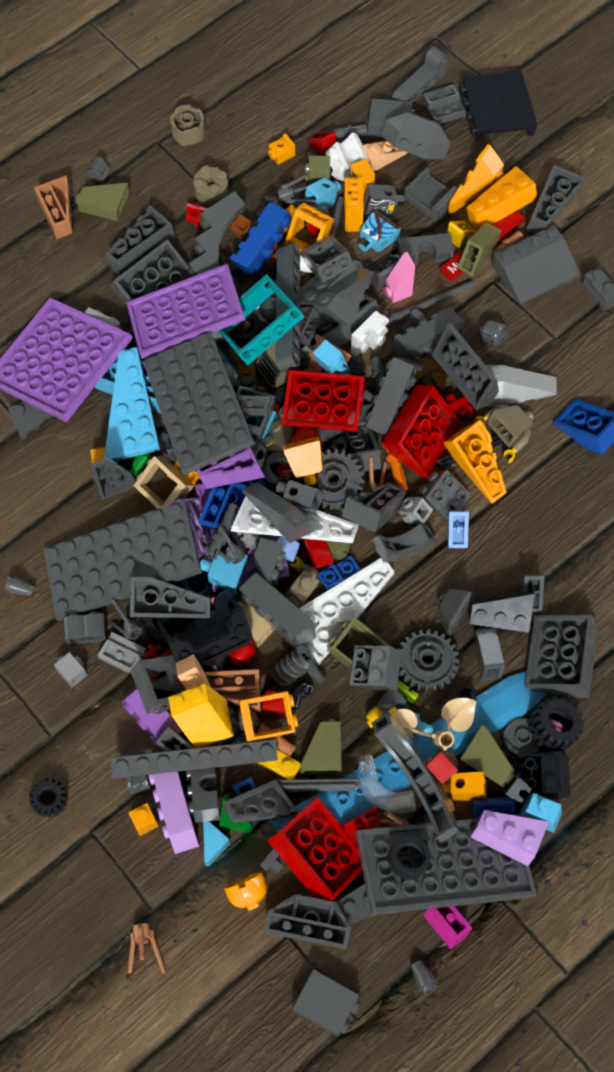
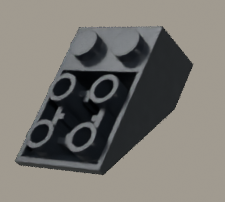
M561 751L507 757L516 770L514 775L524 779L532 789L530 793L526 790H521L519 795L523 798L533 793L547 799L570 797L569 757ZM503 787V797H509L505 794L506 788Z

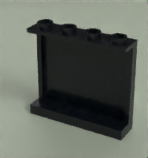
M522 71L463 77L462 84L459 85L460 95H463V107L467 110L466 118L470 122V133L474 136L475 142H478L479 135L519 130H526L527 136H534L537 122Z

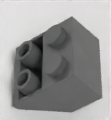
M261 537L254 554L256 571L272 587L277 588L280 580L278 576L279 571H283L286 564V552H284L283 544Z
M355 646L350 685L379 691H397L401 651L391 646Z

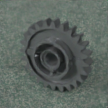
M329 449L327 450V455L321 452L322 471L314 473L316 483L308 485L324 492L321 501L323 509L330 506L331 511H333L334 507L337 506L341 510L342 505H345L347 497L359 496L358 491L364 490L360 484L365 483V480L361 479V477L365 476V473L359 472L363 467L362 465L356 466L358 459L352 460L353 455L351 453L346 456L345 450L341 454H339L337 449H335L333 454ZM332 476H339L338 483L330 484Z
M429 629L426 634L419 630V635L412 632V638L406 636V643H400L402 649H397L401 651L399 667L401 671L399 676H405L404 683L410 681L411 688L417 685V691L424 687L425 692H428L429 688H432L435 692L436 686L443 689L444 683L449 685V678H455L453 672H458V667L455 665H458L460 662L459 659H456L459 652H454L456 645H450L451 639L444 640V633L438 636L437 630L434 634H431ZM428 657L433 662L427 664L422 659Z

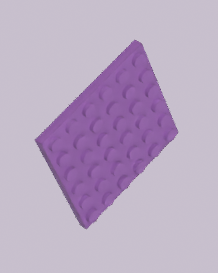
M49 298L1 357L0 389L67 422L117 359L120 351H123L128 345L132 336L130 333Z

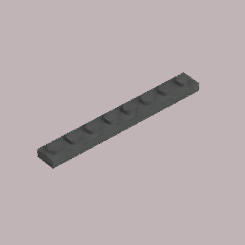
M276 739L111 757L112 777L122 778L277 761L278 756Z

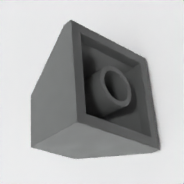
M449 589L447 594L443 593L438 601V604H440L439 614L446 637L451 638L468 609L472 595L471 592Z

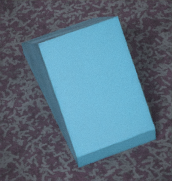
M206 821L203 822L204 862L206 866H210L230 845V842L215 826Z

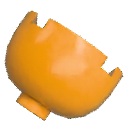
M257 872L248 875L247 878H240L226 885L224 891L231 904L238 908L247 907L249 911L260 906L259 902L264 899L267 893V884L263 873Z

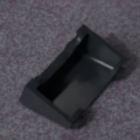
M229 589L215 596L213 603L216 610L210 612V618H196L181 626L176 618L166 617L157 621L158 627L176 662L194 654L202 667L248 645L252 641V632L244 611Z

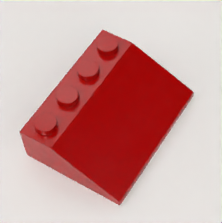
M289 370L282 425L357 432L364 402L366 386L364 376Z
M416 385L382 444L392 456L423 479H428L437 463V459L441 457L446 448L443 442L454 434L461 421L433 385Z
M318 797L267 840L311 895L317 899L334 900L362 871L358 845L352 843L344 828Z

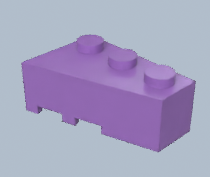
M251 447L196 470L206 489L265 477Z
M137 689L121 701L125 710L137 719L136 722L141 729L147 730L150 733V739L156 746L158 745L155 742L168 726L178 734L182 731L167 711L161 714H155V712L147 714Z

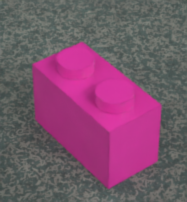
M455 906L427 909L423 915L450 950L463 941L473 929Z

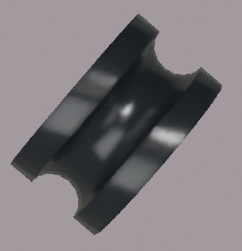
M463 686L457 692L459 698L477 700L475 689L472 686Z

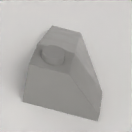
M486 365L498 380L499 392L491 403L482 408H494L497 405L507 406L515 403L521 404L527 400H538L557 394V377L504 365Z

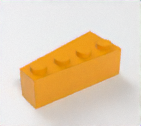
M515 166L467 206L470 224L478 231L485 223L492 225L537 200L535 182Z

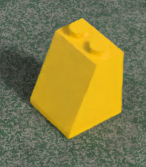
M204 683L168 697L171 716L195 748L206 747L233 737L227 701L207 684Z

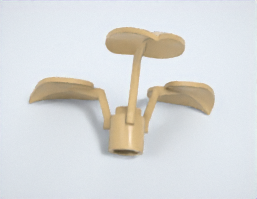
M455 698L448 701L441 711V717L447 721L445 724L446 731L439 730L435 734L415 729L418 721L416 715L411 710L398 709L391 713V715L412 738L413 732L432 737L434 743L441 747L440 750L443 752L454 744V736L450 727L456 732H464L472 725L476 701L469 698ZM451 752L443 753L458 769L455 755ZM436 755L430 756L427 760V763L431 761Z

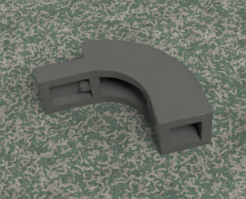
M421 523L397 537L388 538L378 535L372 539L375 544L374 548L381 556L383 562H396L412 557L437 543L430 527Z

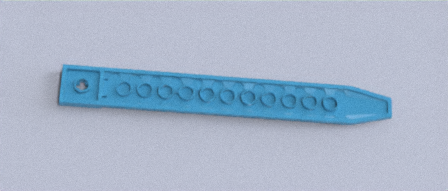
M527 671L507 677L477 696L474 720L469 729L464 732H456L450 727L454 736V744L442 753L451 752L455 757L459 756L467 750L482 725L494 734L514 719L530 712L548 693L525 688ZM440 718L432 723V734L439 730L446 731L445 724L447 721ZM418 734L413 735L419 753L426 762L430 756L437 755L436 751L438 749H441V747L434 743L432 737ZM386 751L344 777L357 779L358 789L356 791H321L298 804L295 808L298 814L318 797L343 827L344 824L371 808L378 806L412 784L390 752ZM294 816L275 818L271 821V824L277 832Z

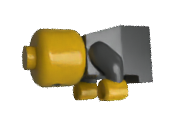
M387 691L377 704L378 707H374L366 714L368 720L366 723L372 728V722L385 713L389 712L391 714L398 709H409L410 707L398 691Z

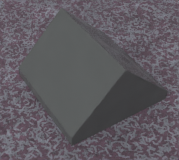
M390 254L366 268L374 271L371 283L378 291L385 288L387 277L402 256Z

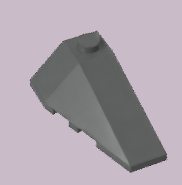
M359 268L323 291L313 303L321 316V320L349 326L359 313L360 302L365 298L364 292L370 286L374 271Z
M257 482L242 489V493L289 543L320 528V525L309 513Z
M131 577L130 617L210 618V598L152 577Z

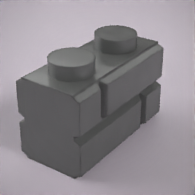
M600 267L588 272L584 276L582 283L585 290L599 304L603 311L614 306V283Z

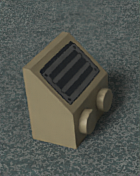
M276 342L265 350L255 363V367L272 390L278 389L287 383L289 370L304 371L301 364L298 367L283 372L278 369L275 359Z

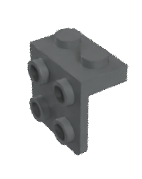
M447 469L432 472L428 477V482L417 492V497L423 498L446 520H448L449 511H460L470 498V492Z

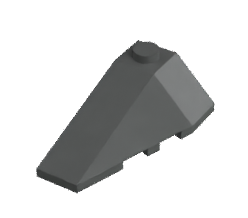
M109 457L90 464V475L101 501L134 487L135 479L133 475Z

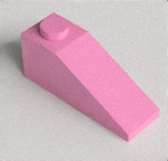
M408 252L402 255L386 279L384 292L393 303L412 296L415 264Z

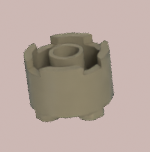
M181 105L175 108V112L170 116L172 136L175 141L181 146L193 145L203 141L205 124L202 111L199 108L198 110L192 108L191 105Z
M206 165L201 167L194 176L195 197L202 205L211 207L228 196L227 175L221 169Z

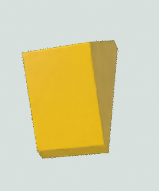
M450 221L448 225V233H451L452 243L459 249L477 232L466 221Z

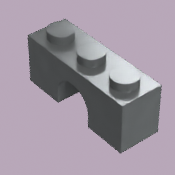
M451 233L398 238V255L402 256L405 252H408L415 265L418 264L421 252L431 253L434 256L435 263L449 261L454 254Z
M216 767L186 770L187 780H191V785H187L188 796L192 797V802H189V813L194 815L195 823L220 820L217 791H204L208 786L217 785Z

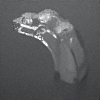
M373 755L361 757L359 768L361 774L364 773V778H359L357 781L362 794L373 806L390 813L416 811L413 790L397 793L386 790L377 779Z

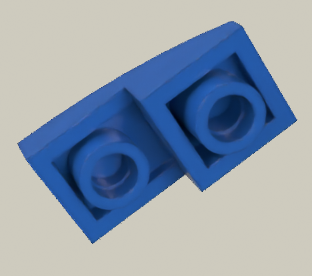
M350 555L337 565L332 564L320 572L318 577L328 591L361 570Z

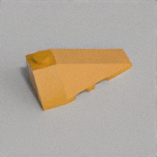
M488 144L478 156L474 171L470 170L468 172L464 185L461 184L449 202V214L454 213L483 194L504 176V164L491 145Z
M478 420L456 432L443 443L454 460L487 500L493 504L507 492L501 471L498 470L497 456L493 452L491 435L482 421Z

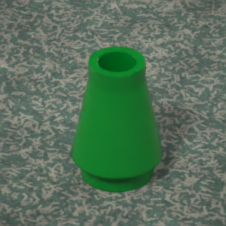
M150 453L135 456L128 472L137 478L146 469L148 461L153 456Z

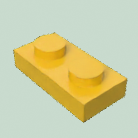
M277 750V761L258 763L284 779H295L301 763Z

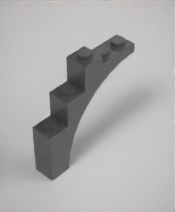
M235 191L201 213L200 224L207 231L195 238L194 249L201 256L189 263L188 274L190 277L220 267L218 260L220 242L228 227L244 212L246 205Z
M389 712L373 721L372 726L375 736L390 752L412 784L431 820L437 838L443 842L459 832L453 814L455 807L452 798L437 782L435 775L426 767L427 762L420 755L416 741Z

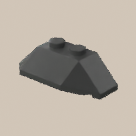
M408 111L387 118L381 136L394 148L424 159H445L451 144L440 123Z
M295 894L268 911L264 932L347 950L352 927L337 902Z

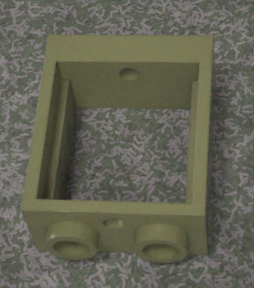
M355 617L350 620L346 619L339 628L342 631L338 636L335 634L328 642L330 646L326 650L351 671L353 661L336 648L351 628L373 646H390Z

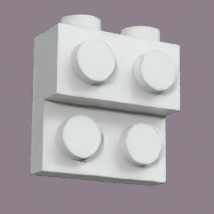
M354 132L342 143L336 142L325 152L326 156H330V166L333 169L331 172L332 176L336 180L345 182V178H350V164L364 159L369 161L358 134Z
M375 311L352 334L351 354L357 357L360 353H364L368 347L374 350L378 345L381 346L385 342L386 333L388 332L386 325L389 322L385 315Z

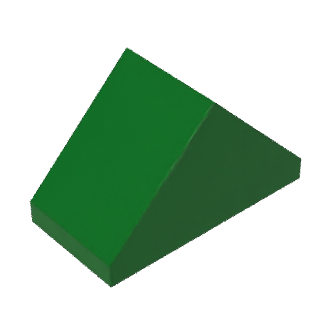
M227 794L223 796L222 806L224 802L230 800ZM223 807L221 808L220 830L246 833L252 831V825L249 822L233 823Z

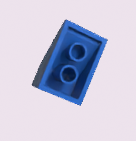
M575 399L553 422L556 427L586 449L603 455L614 443V412Z

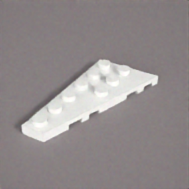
M245 496L231 531L282 536ZM288 500L309 513L320 525L319 529L302 538L353 543L358 524Z
M382 558L299 608L313 621L316 638L307 648L318 665L329 654L326 651L330 646L328 642L335 634L338 636L342 631L339 629L346 619L350 620L353 617L358 619L394 575V570L388 562H383Z

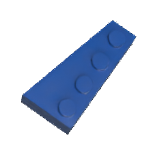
M270 202L258 218L257 227H252L248 232L247 241H242L238 246L240 250L237 255L232 254L230 257L232 262L239 269L257 277L263 271L266 260L272 256L275 244L280 242L284 229L290 225L292 217L290 213Z

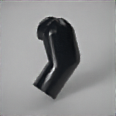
M305 683L293 690L294 707H291L292 709H299L301 699L313 693V686L311 684Z

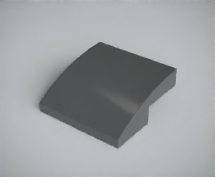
M454 84L423 93V99L432 121L442 124L466 117V110L460 101V94Z

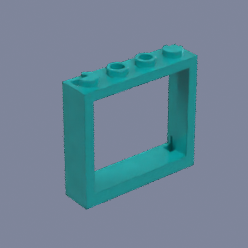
M267 274L239 298L245 318L273 293L289 309L242 349L228 334L239 323L218 330L247 365L253 362L304 318L296 305Z

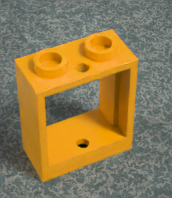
M362 177L345 178V232H360L363 226L364 209Z
M302 203L296 208L284 245L295 242L300 253L311 246L295 237L301 219L320 229L316 243L329 235L334 221L332 217L306 203Z
M288 691L239 700L247 742L294 733L295 727H298L296 715H292L291 707H294L293 696L289 695ZM283 698L288 727L254 733L249 704Z

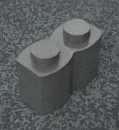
M92 611L87 615L72 613L64 617L65 640L68 645L106 641L104 613Z

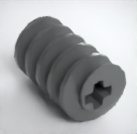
M300 645L287 654L286 657L282 658L280 662H277L275 666L271 667V676L278 684L288 686L314 666L313 655L307 647Z

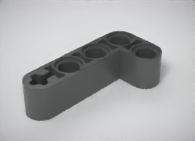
M432 46L426 54L425 64L395 90L392 100L412 102L413 105L423 93H426L444 76L447 70L448 55L437 47Z

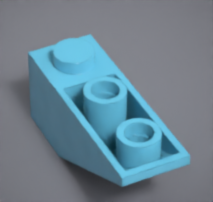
M326 339L313 352L316 361L326 373L351 375L342 352Z

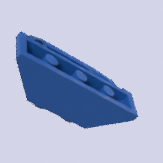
M249 480L213 487L198 524L218 529L229 504L241 507L245 498L242 489L252 485L253 481Z

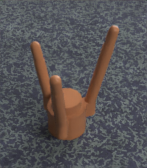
M369 457L370 483H367L366 487H364V484H360L364 489L361 492L369 493L372 492L373 488L378 487L377 483H374L372 457ZM387 462L383 463L379 486L383 485Z
M149 924L134 925L132 927L133 933L130 934L131 945L128 973H132L135 943L139 945L140 960H143L144 944L149 943L150 939L161 972L164 974L166 971L154 938V930H150Z

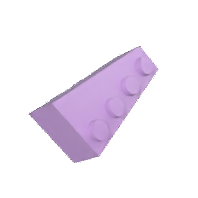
M178 771L148 775L151 785L155 784L156 790H153V795L156 803L160 802L161 805L157 810L160 820H165L166 825L162 826L165 839L170 838L175 854L199 847Z

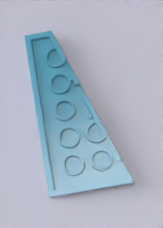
M137 347L120 351L118 354L104 459L109 457L113 461L160 450Z

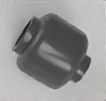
M488 320L485 324H482L480 334L484 342L498 346L506 341L508 330L504 323Z

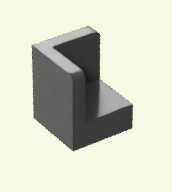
M416 308L411 312L410 320L400 327V331L406 334V329L410 327L415 329L421 321H428V319Z

